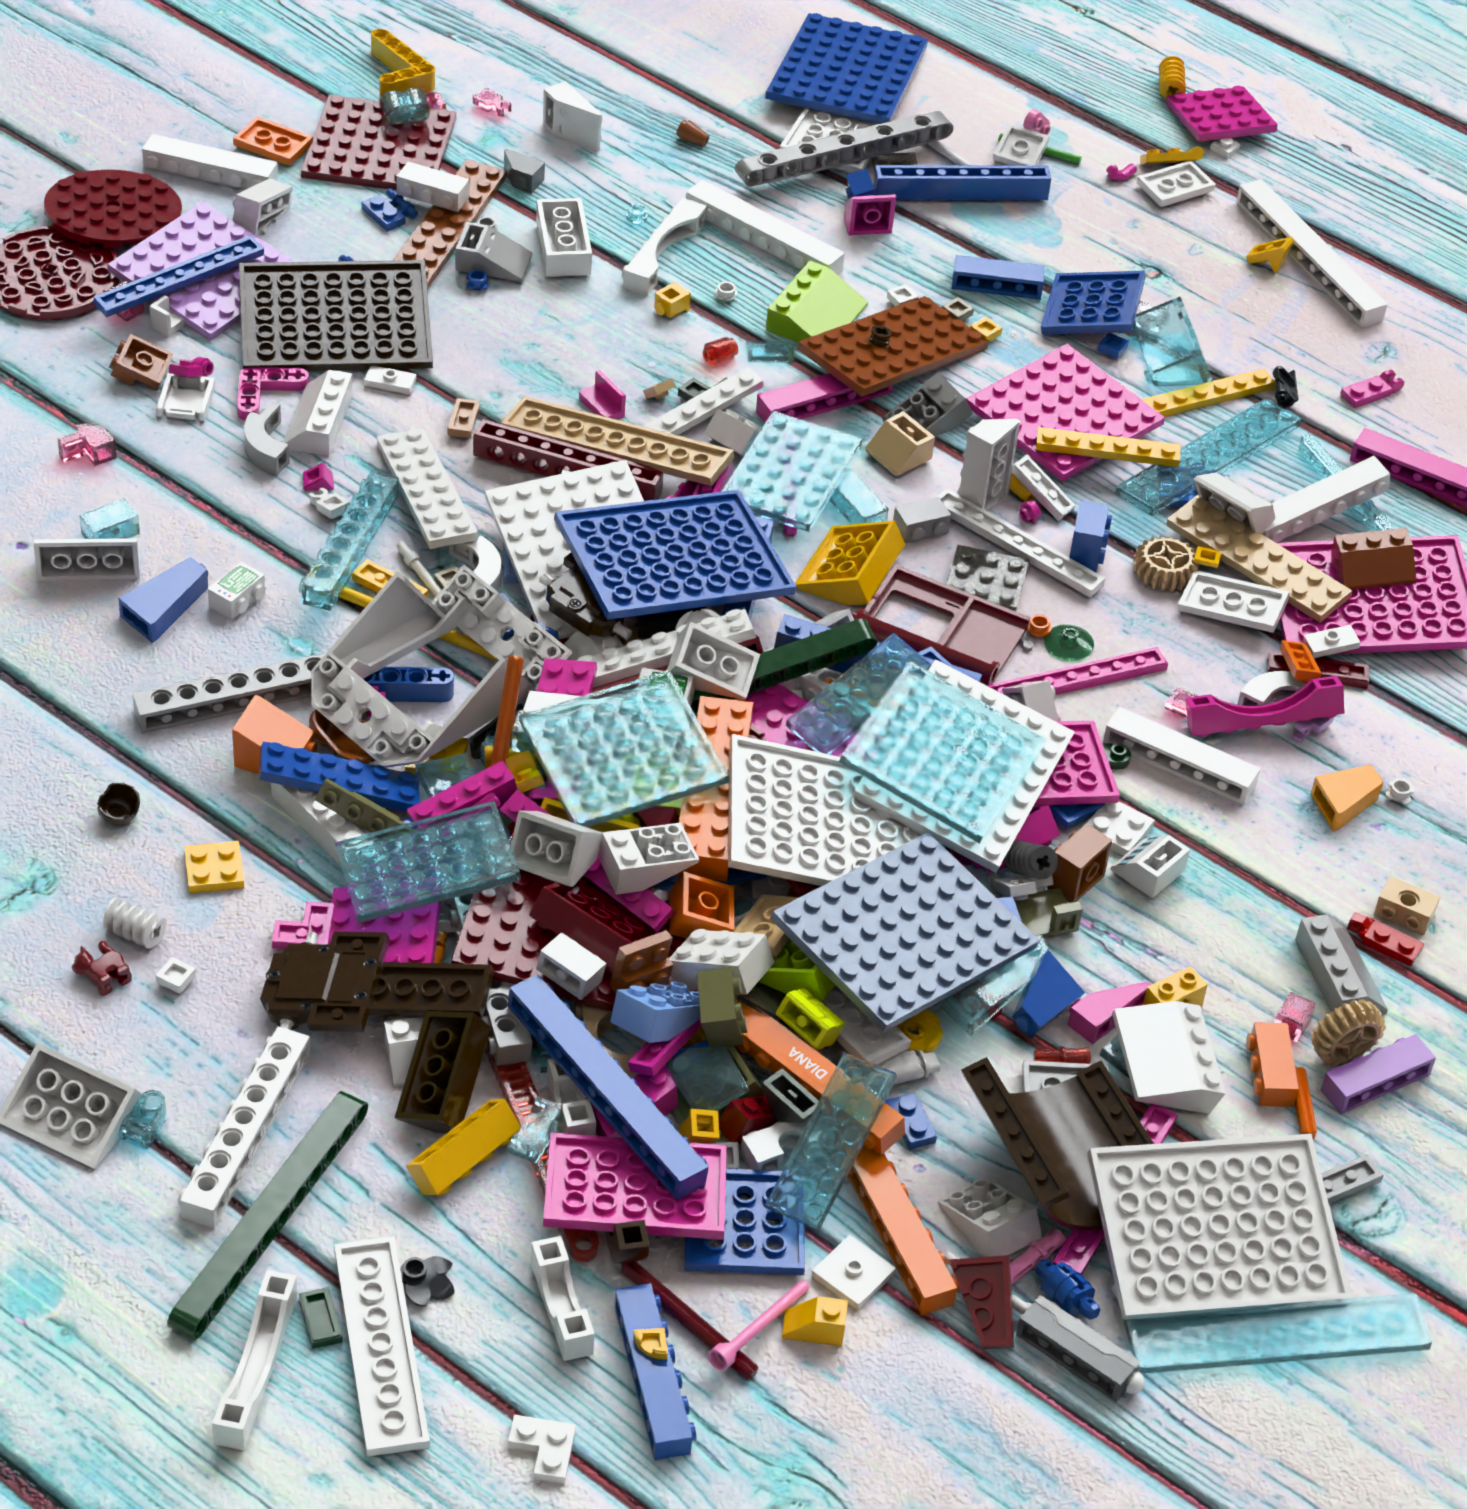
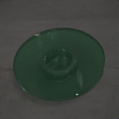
M1061 624L1052 627L1051 633L1044 637V645L1047 651L1058 659L1079 661L1087 658L1092 653L1094 640L1081 627Z

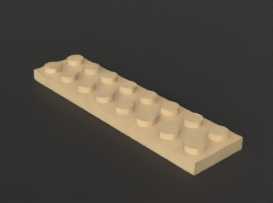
M1198 495L1167 518V527L1197 546L1219 551L1221 553V561L1259 585L1289 591L1288 603L1319 623L1351 598V589L1261 533L1253 532L1251 527L1234 519L1224 510L1215 508L1208 500L1199 498Z

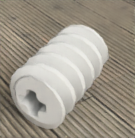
M117 897L109 902L103 919L106 931L115 933L119 937L124 936L125 939L133 940L136 944H143L148 949L154 948L162 940L167 923L166 918L159 920V916L156 913H152L149 916L148 910L143 909L140 911L137 905H133L130 908L129 902L124 901L121 903V900Z

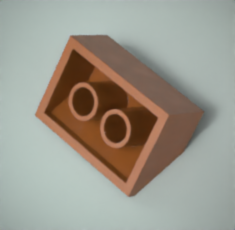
M1407 528L1334 535L1331 558L1341 584L1347 588L1356 590L1416 583L1413 543Z

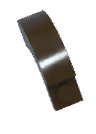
M645 1220L615 1223L614 1232L605 1231L609 1252L615 1264L647 1260L650 1245Z

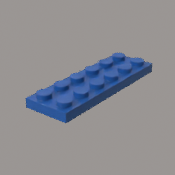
M262 741L259 780L318 793L324 780L329 779L350 792L355 791L381 807L407 812L408 808L420 803L419 775L408 771L401 772L384 768L381 765H369L358 760L342 759L331 754L315 753L304 748L288 747L277 742Z

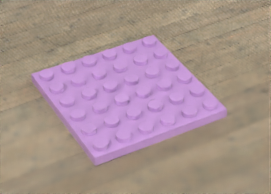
M202 201L108 264V272L127 284L250 235L264 247V255L246 263L295 261ZM239 265L165 294V296L169 297L170 311L183 318L184 323L210 341L241 320ZM162 295V296H160V297H157V298H155V299H152L151 301L156 302L158 299H160V298L163 297L164 295Z

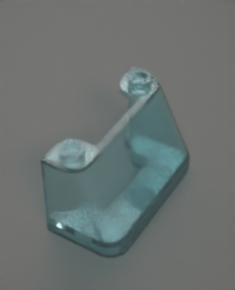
M1181 296L1136 314L1133 330L1130 334L1133 340L1138 339L1144 355L1147 370L1143 372L1148 384L1153 383L1154 387L1185 386L1213 381Z

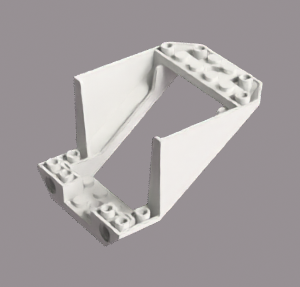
M465 565L459 569L432 602L404 575L396 571L311 670L312 706L384 768L421 763L499 715L509 656H519L524 659L517 699L518 705L527 699L529 691H537L545 658L566 660L572 651L536 622L531 621L498 591ZM458 627L495 657L498 662L443 726L428 721L421 729L363 680L365 677ZM508 630H514L512 639L504 641V633ZM371 711V719L366 723H361L363 713Z

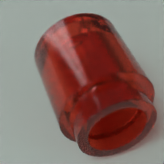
M728 337L708 342L704 345L703 358L710 365L731 360L738 354V345L733 338Z

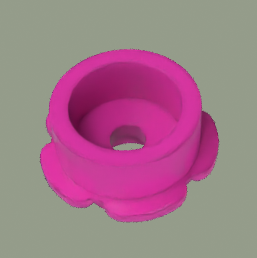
M1031 500L1021 503L1019 514L1023 521H1030L1034 524L1036 519L1041 517V510L1037 503Z

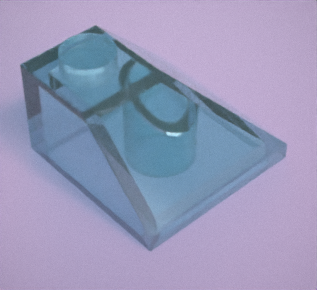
M726 1046L689 1048L666 1063L677 1087L692 1109L718 1111L728 1105L730 1100L737 1099L750 1091Z

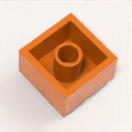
M683 872L670 890V907L673 908L675 913L669 919V934L687 939L697 929L733 932L734 887Z

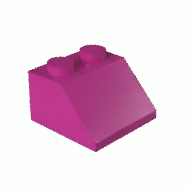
M896 195L857 196L845 201L844 222L848 235L892 233Z

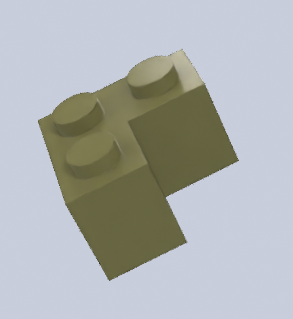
M731 967L697 972L701 1025L710 1049L744 1044L743 1033H748L746 1016L743 1014L742 1003H737V995L742 994L740 978L734 977Z

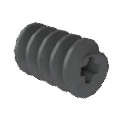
M1018 840L1013 842L1004 858V862L1012 873L1041 880L1047 879L1055 872L1058 865V857L1051 847Z

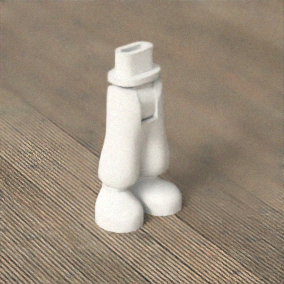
M847 1050L839 1051L837 1055L838 1067L872 1093L885 1090L899 1083L929 1077L931 1072L940 1071V1063L935 1053H924L922 1050H917V1052L914 1050L902 1051L867 1070L859 1062L856 1063L854 1057Z

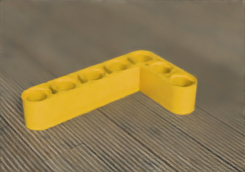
M375 29L371 31V54L394 71L379 77V99L381 101L396 102L428 93L435 89V67L388 30Z

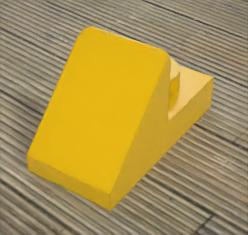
M1292 237L1255 245L1246 258L1249 264L1256 262L1262 264L1269 261L1276 274L1284 265L1294 240Z
M529 750L505 759L506 766L514 776L517 789L521 793L545 784Z

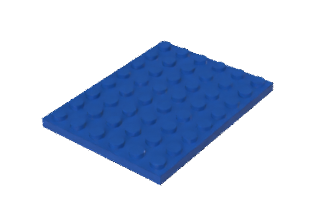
M808 13L768 86L765 99L877 124L890 122L927 48L928 39L922 38L919 35L903 34L896 30H885L878 26L871 27L862 25L859 22H848L836 17L829 18L818 13Z
M740 490L557 511L554 515L557 527L607 620L794 595L797 586Z

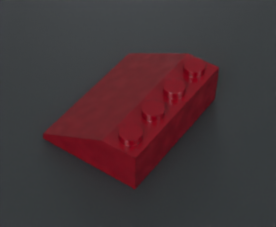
M581 878L574 886H567L559 882L544 886L529 914L530 917L536 920V924L545 930H552L558 935L563 933L592 954L598 956L606 962L605 969L613 973L619 947L657 934L611 897Z

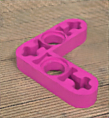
M263 367L242 369L239 374L238 417L246 420L250 412L259 414L261 390H304L306 384L309 383L308 372L302 368ZM270 378H280L279 380H269ZM248 392L255 393L254 395H244V393Z

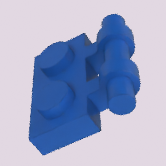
M391 188L385 193L388 198H384L379 194L361 202V209L386 231L406 224V217L408 216L412 219L418 216L415 206L410 201H405L403 196L398 195L397 191Z

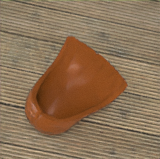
M317 709L312 712L309 718V728L314 731L315 742L329 747L340 757L347 760H358L365 764L376 761Z

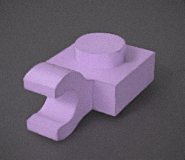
M1319 717L1312 718L1308 722L1298 721L1295 725V728L1298 730L1292 735V738L1302 742L1310 731L1319 734L1332 724L1334 718Z

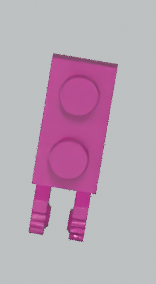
M1390 369L1383 371L1380 376L1377 375L1343 387L1340 395L1354 408L1390 396V394L1401 390L1405 382L1402 378L1394 379L1396 373Z

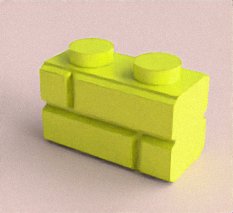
M806 988L788 992L776 1011V1015L816 1050L824 1046H831L845 1026L843 1020L817 998H813V995Z

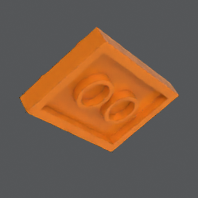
M256 116L233 138V145L290 166L310 147L313 136Z

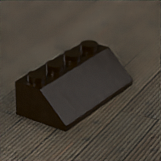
M426 1011L394 1118L436 1133H448L462 1122L467 1113L491 1027L475 1013Z

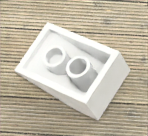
M689 622L678 635L666 672L694 676L695 690L745 700L760 654L695 623Z

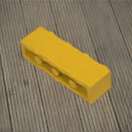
M492 1099L405 1166L422 1195L441 1196L451 1189L450 1184L455 1180L463 1179L471 1174L474 1165L491 1158L494 1154L492 1151L498 1146L510 1143L514 1139L513 1135L522 1127L505 1099Z

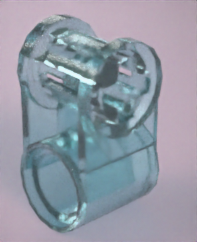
M149 1090L140 1096L130 1113L123 1119L119 1129V1138L123 1140L129 1138L139 1142L141 1147L146 1149L153 1144L156 1135L167 1120L165 1097L161 1092Z

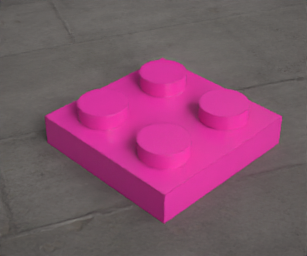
M545 658L537 692L591 697L597 673V663Z

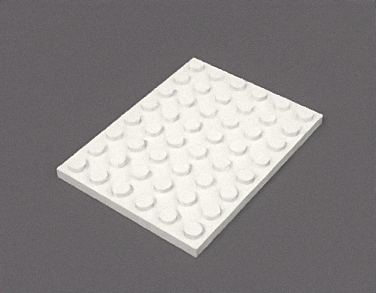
M626 460L485 491L486 501L536 623L540 622L558 631L559 639L571 637L577 629L549 611V604L546 600L547 586L539 582V578L543 573L554 579L569 570V568L563 565L564 557L571 553L554 521L555 512L644 501ZM636 616L626 617L623 625L626 627L635 625Z
M935 659L860 780L852 797L856 796V799L868 806L870 804L872 808L884 812L891 818L921 834L929 832L940 844L996 873L1068 746L1074 731Z
M732 734L729 740L728 867L823 886L923 834L891 818L884 812L872 808L870 804L868 806L856 799V796L852 797L854 790L869 768L870 763Z
M1312 1134L1090 1148L1087 1152L1122 1320L1348 1303L1352 1299Z

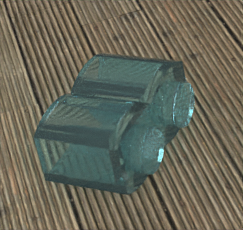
M412 88L403 92L391 91L381 95V109L387 124L398 125L408 120L418 122L430 117L429 103L423 89Z

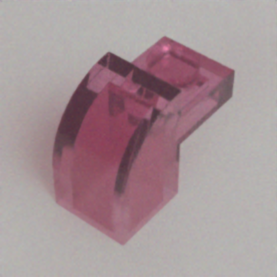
M92 423L76 425L75 433L58 438L59 457L63 463L84 455L89 458L94 466L117 459L115 439L106 428Z

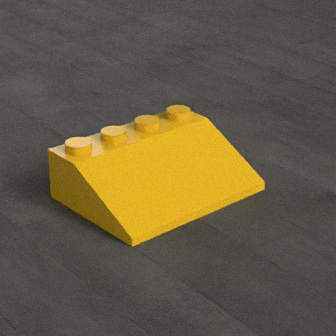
M895 520L832 526L795 582L796 589L844 605L861 606L868 604L905 546Z

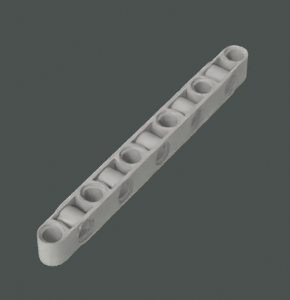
M940 111L914 115L743 158L735 165V172L748 187L773 183L942 140L952 134L954 127Z

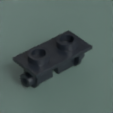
M1277 366L1272 373L1276 382L1275 398L1278 411L1280 412L1299 401L1295 370L1288 372L1282 366Z

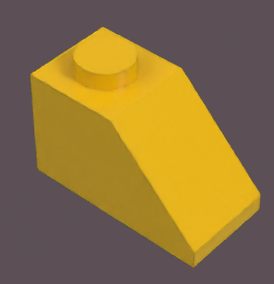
M817 1296L786 1309L782 1339L842 1346L848 1300Z

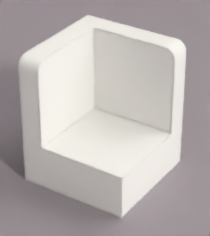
M164 295L150 305L152 329L170 337L184 327V319L170 311L169 297Z

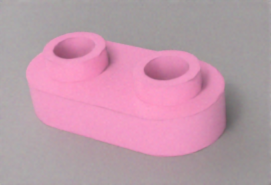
M1032 109L1024 119L1023 127L1025 129L1044 135L1049 134L1051 129L1050 121L1043 113Z

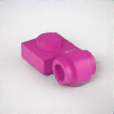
M197 357L193 360L180 359V363L169 365L170 374L184 377H207L214 370V365L210 359L204 357Z

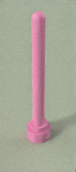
M802 1280L729 1343H719L708 1353V1359L712 1366L719 1371H725L735 1362L737 1351L808 1291V1282Z

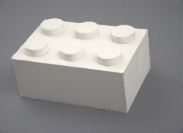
M694 930L669 958L673 963L671 972L673 981L686 984L688 990L699 991L697 972L731 967L734 977L740 978L742 994L746 995L774 964L766 934H753L752 932L737 933L727 930Z

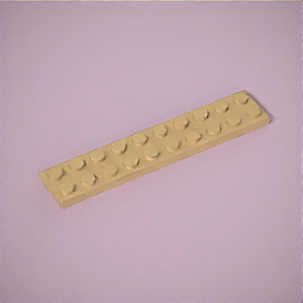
M524 396L500 423L643 464L662 471L664 474L709 486L714 484L734 459V450L527 396Z

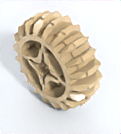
M1160 535L1159 539L1151 537L1149 541L1144 540L1143 544L1138 546L1133 559L1134 573L1138 575V579L1144 580V585H1152V589L1160 588L1162 592L1165 589H1169L1171 592L1174 589L1182 591L1187 586L1193 572L1199 571L1200 565L1193 563L1196 553L1195 548H1189V543H1182L1180 538L1174 540L1171 536L1164 538L1162 535Z
M1364 999L1359 1001L1352 1000L1349 1004L1343 1003L1341 1007L1334 1008V1011L1330 1014H1325L1326 1017L1318 1021L1319 1026L1313 1029L1314 1033L1310 1038L1314 1051L1326 1064L1331 1063L1334 1066L1340 1063L1344 1065L1347 1061H1351L1356 1057H1363L1365 1052L1371 1051V1047L1379 1043L1378 1039L1383 1037V1031L1386 1029L1385 1020L1380 1010L1371 1001H1365Z

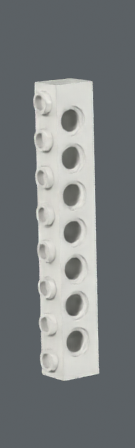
M279 1026L276 1028L273 1036H268L264 1044V1052L261 1057H256L250 1077L243 1080L237 1100L233 1099L228 1108V1116L225 1121H221L218 1124L214 1141L207 1144L200 1166L196 1165L191 1174V1182L179 1194L178 1205H181V1217L183 1219L215 1229L310 1056V1036Z

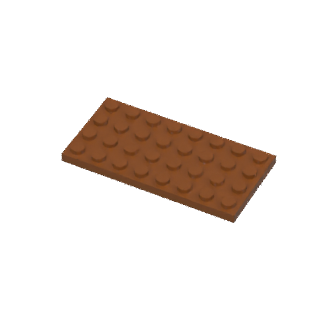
M923 296L798 341L797 350L860 396H865L988 348L989 340L982 338L979 332L972 331L962 320L955 319L949 315L946 309L938 306L932 299ZM873 326H885L891 330L892 334L889 338V345L880 347L869 341Z

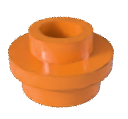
M1037 614L1031 617L1027 631L1035 637H1045L1051 633L1052 625L1048 617Z

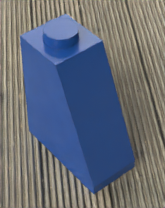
M1048 950L1034 965L1012 1018L1016 1021L1018 1028L1031 1038L1070 1008L1085 992Z

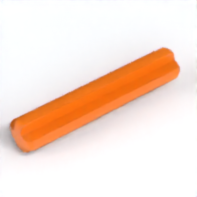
M1295 1066L1299 1087L1295 1106L1300 1134H1312L1314 1139L1317 1134V1127L1306 1069Z

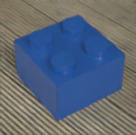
M1080 500L1069 558L1096 573L1098 563L1103 564L1106 550L1101 549V547L1106 548L1109 532L1105 531V529L1110 530L1112 516L1108 515L1109 505Z

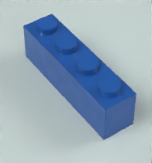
M955 255L951 289L1041 300L1045 265Z

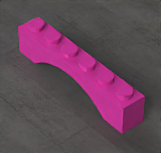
M1337 676L1311 679L1302 689L1278 702L1261 706L1235 705L1222 701L1211 694L1186 698L1187 726L1193 736L1206 737L1211 733H1232L1237 729L1247 728L1254 730L1264 725L1281 726L1291 721L1308 722L1312 718H1334L1339 714H1345L1343 684Z

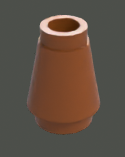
M683 120L676 132L680 140L703 147L706 146L710 135L706 134V132L690 120Z

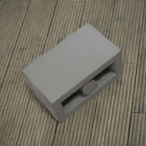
M940 497L895 506L893 521L895 520L904 542L908 543L949 533L951 514Z

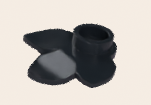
M432 1256L426 1260L417 1257L407 1259L400 1267L402 1282L406 1284L405 1293L408 1299L417 1306L426 1307L430 1298L446 1299L454 1295V1286L445 1275L449 1272L453 1263L439 1256Z

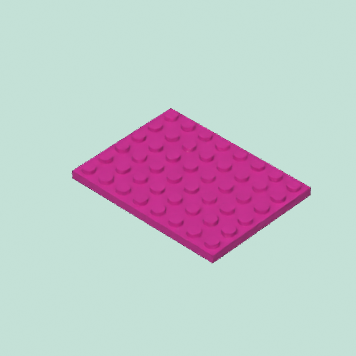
M1459 536L1410 537L1414 550L1416 583L1352 590L1351 598L1321 623L1287 602L1279 620L1283 639L1304 643L1303 637L1306 634L1351 625L1360 640V647L1335 654L1467 648V565ZM1334 540L1277 543L1341 583L1331 558Z

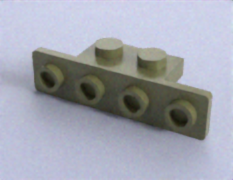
M329 779L324 780L315 798L316 802L407 854L411 852L420 835V831L401 821L400 817L355 791L350 792Z

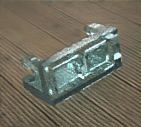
M537 1097L534 1103L544 1107L546 1110L533 1106L517 1134L511 1137L510 1140L512 1142L507 1146L508 1153L535 1164L550 1142V1133H555L562 1123L563 1104L559 1102L554 1103L541 1097Z

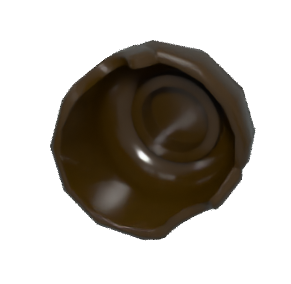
M124 782L109 784L105 792L99 796L97 802L98 815L105 822L115 826L130 823L139 811V793L133 786Z

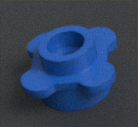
M472 270L466 275V280H468L466 287L473 290H485L489 287L487 283L489 276L482 270Z

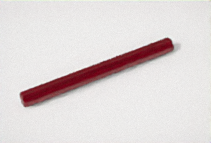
M638 1262L622 1264L621 1272L636 1285L651 1283L654 1295L659 1294L662 1308L710 1349L719 1343L730 1342ZM741 1350L736 1352L735 1362L731 1367L746 1380L752 1379L758 1373V1365Z

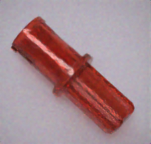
M1060 1046L1059 1049L1035 1050L1033 1061L1090 1064L1091 1053L1089 1047L1065 1048Z

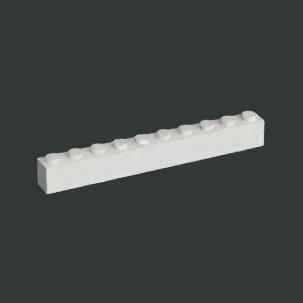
M1262 179L1240 185L1236 203L1274 241L1288 237L1293 238L1294 241L1288 255L1360 328L1383 322L1388 304Z

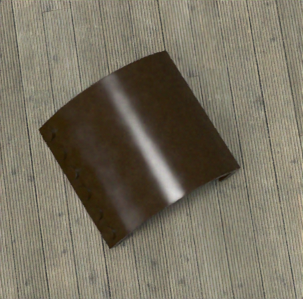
M987 1057L961 1069L970 1089L1048 1218L1054 1223L1070 1229H1103L1087 1152L1090 1148L1154 1144L1102 1060L1076 1072L1077 1076L1043 1089L1022 1093H1009Z

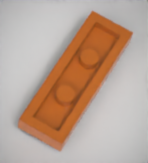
M1281 641L1280 651L1294 679L1301 683H1308L1311 679L1321 677V671L1306 643Z

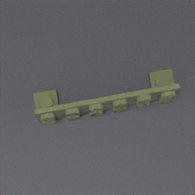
M1060 888L1028 894V898L1024 900H1014L1022 920L1021 922L1037 938L1079 930L1083 911L1080 902L1067 903Z

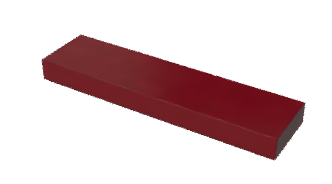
M1269 651L1267 673L1274 671L1291 672L1282 653ZM1314 658L1321 671L1320 678L1337 676L1345 686L1368 688L1369 665Z

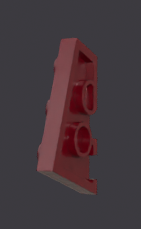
M1004 1255L949 1259L982 1347L984 1349L1013 1348L1014 1331L1010 1257Z

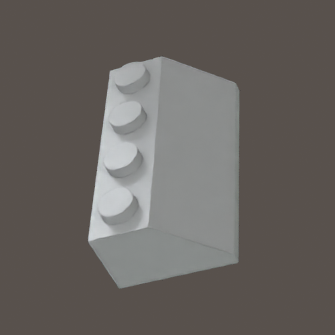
M1327 914L1301 918L1295 940L1330 1011L1332 1012L1334 1008L1341 1007L1343 1003L1349 1004L1352 1000L1359 1001L1364 999L1365 1001H1371L1382 1014L1387 1013L1388 1009L1347 928Z

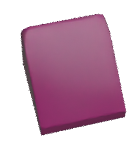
M324 462L303 472L304 490L320 491V488L326 490L334 489L333 473Z

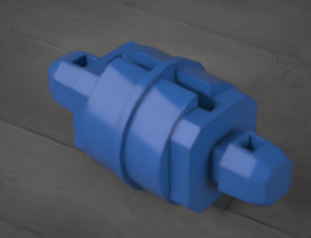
M1042 1260L1036 1264V1274L1042 1279L1040 1290L1043 1291L1048 1299L1057 1303L1061 1309L1073 1317L1082 1314L1087 1319L1092 1320L1099 1316L1100 1306L1093 1299L1095 1289L1080 1272H1077L1064 1262L1054 1265L1048 1260Z

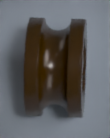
M873 326L869 341L876 346L885 347L889 345V338L892 332L885 326Z

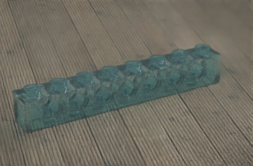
M371 470L367 478L362 479L358 493L355 492L353 494L350 506L345 507L341 521L338 520L336 522L333 534L328 535L325 547L319 550L316 562L314 564L311 563L307 577L301 579L299 593H302V604L331 611L352 576V572L355 571L397 500L399 477Z

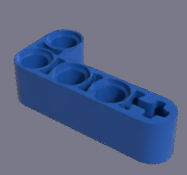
M384 667L363 679L370 686H378V692H385L386 699L389 702H447L454 696V673L448 668Z

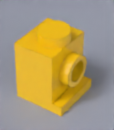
M673 282L655 292V311L661 316L665 314L669 318L682 311L688 312L690 309L691 293L676 282Z
M690 1109L689 1117L679 1126V1134L685 1136L689 1143H716L720 1138L718 1111Z

